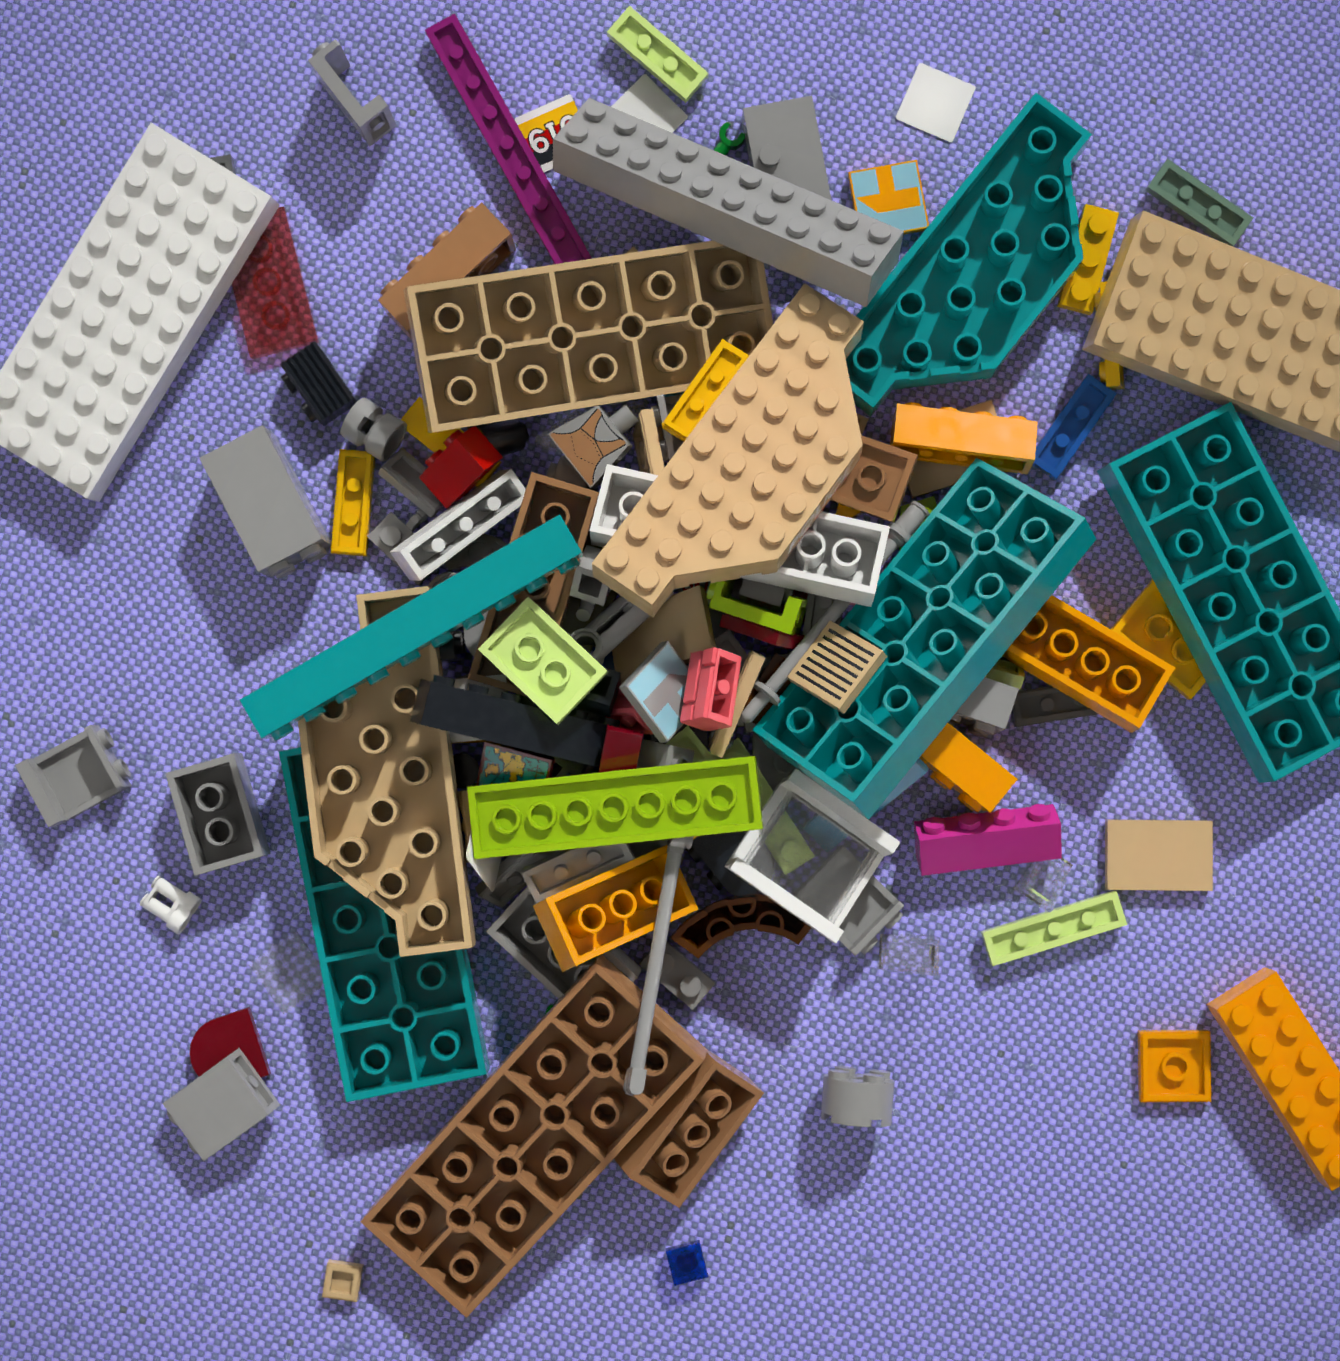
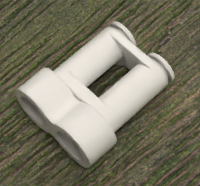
M157 876L151 884L153 889L142 898L139 905L167 923L166 927L179 935L188 925L190 918L200 906L202 899L190 891L187 893L183 892L164 878H161V876ZM158 892L174 902L171 908L156 899Z

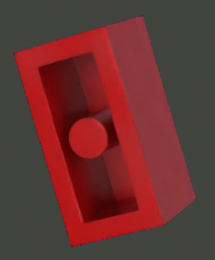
M476 426L471 427L464 433L459 429L452 433L443 442L447 448L444 451L439 449L425 461L428 468L419 476V479L446 509L466 496L503 458Z

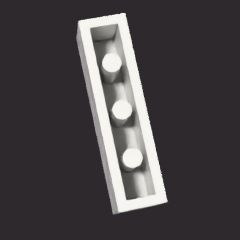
M512 469L500 470L391 550L390 554L410 581H421L520 507L526 489Z

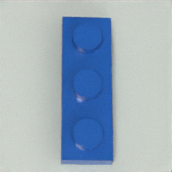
M1088 373L1037 444L1033 466L1055 481L1117 393L1107 388L1106 385Z

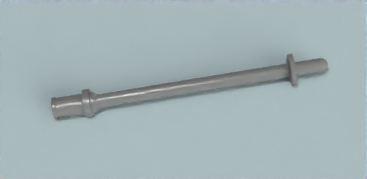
M912 501L898 520L888 525L890 529L882 565L897 547H903L922 522L930 515L929 511L917 501ZM836 599L765 684L755 681L753 687L758 693L742 711L740 717L743 722L751 723L768 702L776 706L781 702L776 693L788 680L787 676L828 622L831 620L835 623L851 604L850 602Z

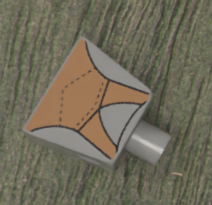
M626 404L611 416L598 405L558 427L548 435L588 486L596 488L603 480L606 465L616 466L633 447L623 433L639 420Z

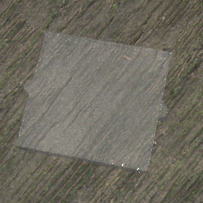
M297 930L278 944H270L268 951L248 964L283 1014L303 1000H311L312 994L324 986L319 961Z

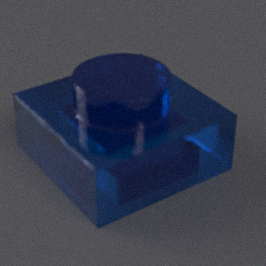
M700 1240L666 1248L674 1286L708 1278Z

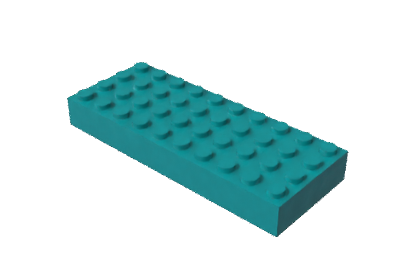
M1232 402L1097 471L1258 783L1275 782L1340 747V609Z
M976 458L879 575L872 607L855 604L839 624V626L883 650L887 655V658L844 714L791 682L779 697L781 702L777 706L772 705L753 728V732L769 749L869 820L1097 540L1086 518L981 459Z
M301 747L279 751L346 1102L487 1075L490 1064L467 949L400 957L395 920L373 901L345 882L336 872L314 857Z

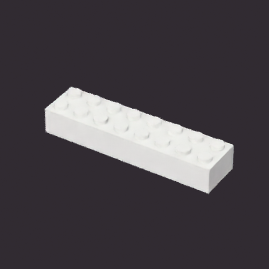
M609 464L606 465L590 527L591 545L604 547L658 475ZM821 511L776 573L765 575L757 573L740 576V578L872 607L890 526Z

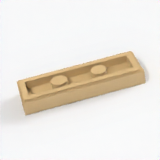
M752 650L748 653L739 674L732 727L715 730L708 746L710 753L723 758L764 663L765 657L762 654Z

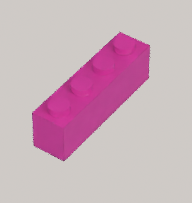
M1035 804L1031 807L1017 809L1002 808L991 813H964L960 816L930 817L926 820L914 821L915 851L921 876L1062 859L1061 822L1054 804Z

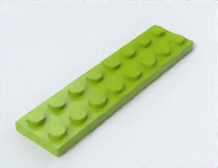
M756 756L467 787L474 859L763 829Z

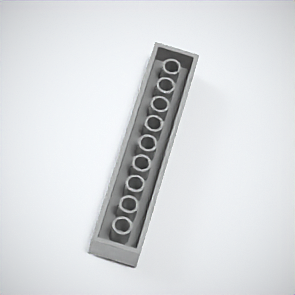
M588 98L553 138L554 172L864 307H867L898 263L904 231L594 99Z

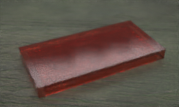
M282 206L275 212L232 283L251 359L307 346L314 341L319 343L285 207Z

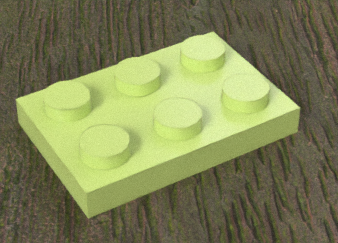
M529 597L478 648L489 661L557 725L565 719L608 673L597 660Z

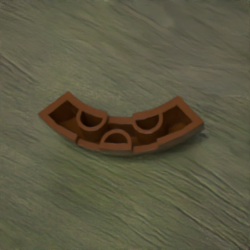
M748 894L727 897L701 908L681 923L670 938L699 959L711 946L726 937L734 935V932L757 929L760 932H769L783 936L799 945L811 927L766 895Z

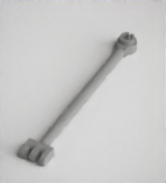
M694 836L673 838L667 841V858L630 1068L626 1070L623 1087L624 1092L630 1096L641 1094L645 1086L647 1074L645 1063L681 856L684 848H691Z

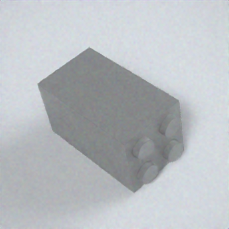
M262 425L199 458L259 573L269 577L276 576L277 579H281L296 571L294 565L306 559L308 563H312L327 555L325 549L331 547V541L278 438L269 429Z

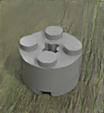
M835 1066V1070H828V1074H824L821 1105L822 1120H826L831 1116V1123L840 1125L871 1127L872 1120H881V1127L892 1125L895 1081L890 1079L891 1072L869 1070V1073L855 1074L856 1068Z

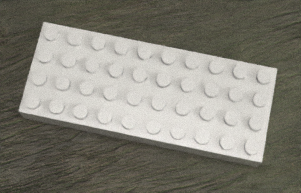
M150 123L0 370V445L86 499L100 502L280 205L272 196L155 124Z

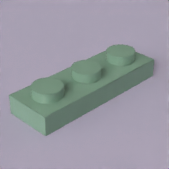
M1168 158L1145 189L1146 192L1216 240L1233 247L1254 218Z

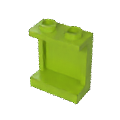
M736 579L710 583L707 592V599L711 600L709 608L790 635L799 634L806 613L807 599L798 596H788L782 614L733 598L731 593Z

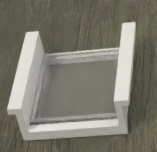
M795 768L791 775L779 782L762 808L763 829L747 831L724 867L836 944L844 932L839 928L883 857L893 854L900 841Z

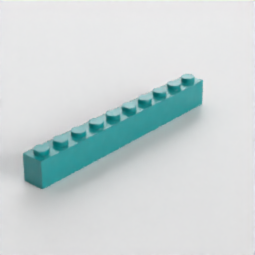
M559 514L240 699V702L260 737L266 739L273 737L274 741H277L293 732L292 724L304 718L306 722H310L326 712L323 706L334 700L341 704L357 695L358 692L355 688L368 681L371 686L390 675L387 669L400 662L401 666L405 667L421 657L419 651L430 644L435 649L453 639L451 632L461 626H464L465 630H469L485 620L482 614L495 607L497 612L511 606L517 601L514 596L527 589L530 594L548 584L546 577L556 571L563 575L580 565L578 559L583 556V553Z

